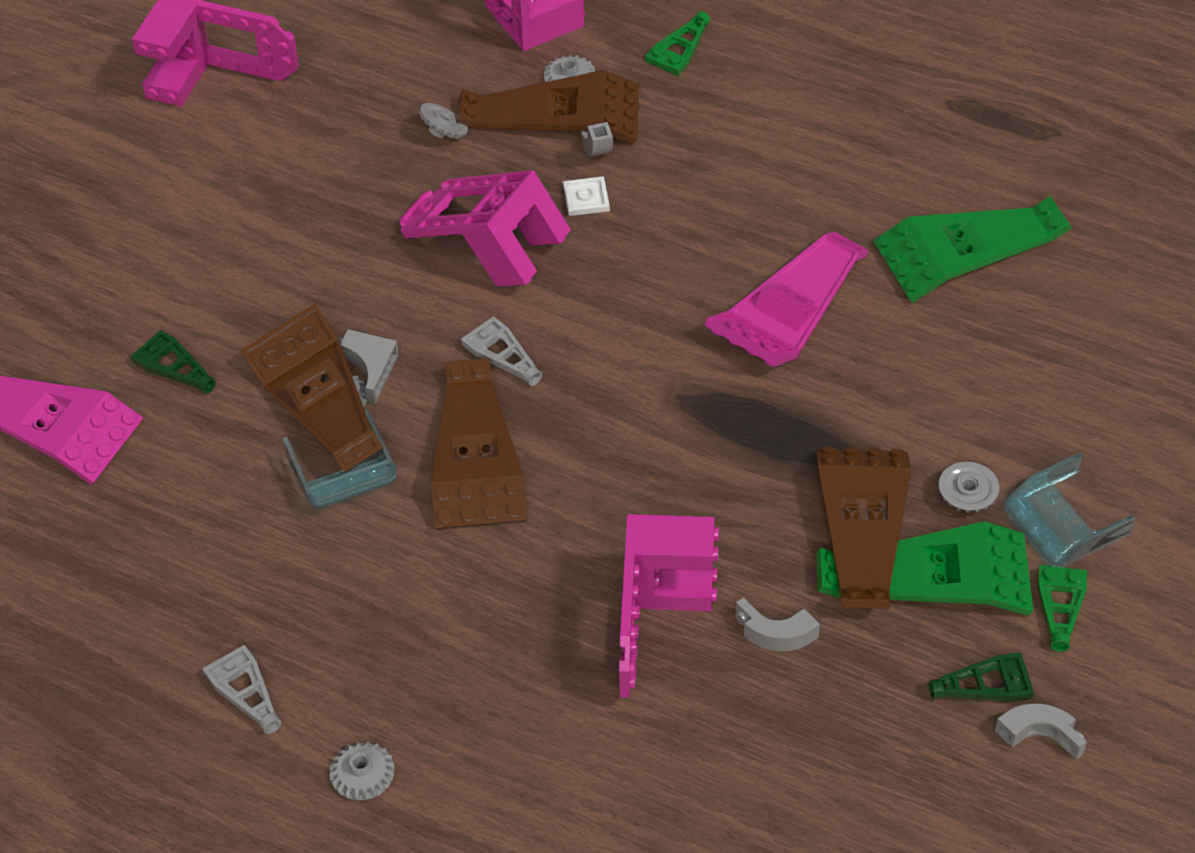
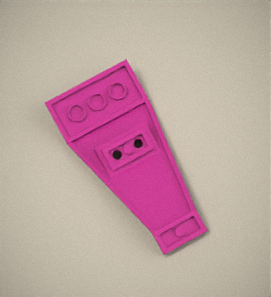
M835 231L825 234L733 308L708 317L704 326L710 328L712 333L729 339L731 344L746 349L748 354L760 357L769 366L776 367L794 360L799 356L856 261L866 258L869 250Z
M0 376V431L55 459L91 486L143 419L142 416L107 391ZM49 407L55 408L56 411H50ZM36 423H41L43 427H38Z

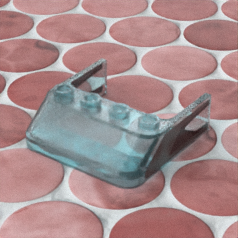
M368 409L365 410L369 424L384 449L379 452L378 458L362 463L346 474L342 470L307 482L287 437L282 438L285 454L304 497L312 506L317 508L326 507L386 486L396 480V466Z
M1081 453L1031 475L1007 497L1005 502L1006 513L1050 566L1064 567L1130 535L1135 520L1133 515L1099 531L1091 530L1053 485L1079 472L1082 460Z

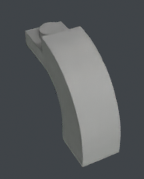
M608 122L587 126V131H580L583 147L589 157L612 152L613 136Z
M744 597L736 602L735 616L738 622L744 625V637L761 648L772 651H791L802 648L819 638L820 624L805 609L785 620H771L762 616Z
M1025 704L1007 711L997 719L995 732L1012 748L1027 737L1043 735L1057 741L1077 760L1084 754L1087 744L1084 736L1079 731L1074 730L1076 719L1054 706Z

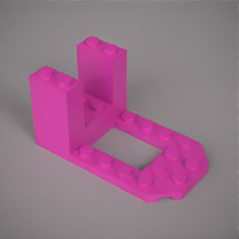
M158 0L133 36L132 42L135 54L158 59L142 83L145 98L182 107L208 65L277 81L285 79L299 67L295 36L290 31L285 32L279 26L280 22L273 16L202 0ZM204 22L253 32L255 34L258 56L209 45Z
M485 0V7L523 51L584 26L585 0Z
M534 170L447 179L440 183L442 187L434 192L429 189L422 193L399 219L402 226L401 232L405 238L462 234L494 284L507 287L527 285L537 272L512 232L517 226L530 246L560 244L571 231ZM486 194L470 213L438 216L449 207V203L455 197L481 196Z
M627 514L620 647H622L621 660L619 661L620 698H630L631 688H635L637 675L636 660L638 656L636 639L638 640L639 625H635V620L640 618V609L711 611L712 602H717V588H712V582H717V568H713V561H718V547H714V541H719V527H714V517Z

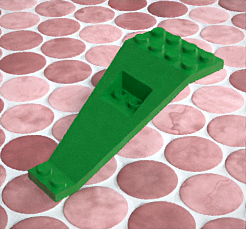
M1049 196L1032 208L909 216L873 241L906 295L914 303L951 278L1054 241L1071 230L1072 227L1051 196Z
M983 521L899 540L889 593L890 600L988 604L1029 616L1034 611L1024 533ZM820 548L816 552L818 592L840 598L832 551Z

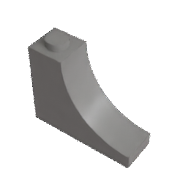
M347 330L345 336L340 339L345 358L348 362L358 366L368 378L365 387L367 402L376 404L398 358L397 341Z

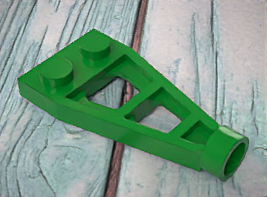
M699 11L691 21L655 44L645 55V62L679 76L689 65L706 26L710 23L709 15ZM687 32L695 35L692 41L681 36ZM676 43L686 49L680 55L667 48Z
M1039 565L1037 590L1051 639L1050 646L1054 651L1065 652L1070 649V637L1086 594L1087 570ZM1051 591L1072 593L1071 603H1054ZM1053 612L1069 614L1068 623H1055Z

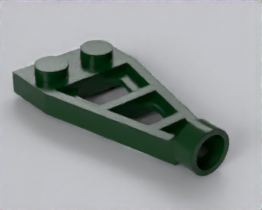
M162 330L130 356L132 363L145 371L196 387L205 394L212 392L216 385V380L208 375L178 340ZM169 352H173L178 357L171 366H164L158 363ZM185 364L193 368L187 375L177 372Z
M1021 652L997 655L944 675L940 679L929 681L932 699L952 697L1011 702L1032 699L1034 696L1033 687ZM994 670L999 671L1004 687L989 688L984 685L982 676ZM970 676L975 678L977 689L960 688L959 679Z

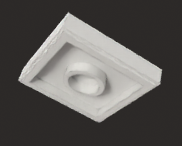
M604 177L563 181L569 216L610 211Z

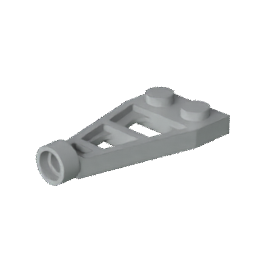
M494 316L461 339L462 346L480 359L489 358L491 364L522 378L530 386H535L542 378V372L535 367L509 328ZM500 339L504 340L508 346L499 354L487 349ZM516 353L521 358L518 363L512 365L505 361Z
M245 645L202 669L213 688L257 722L266 734L274 733L280 728L281 720L274 712L257 661ZM243 674H249L252 685L240 692L229 685V682ZM258 692L263 702L252 708L244 700Z

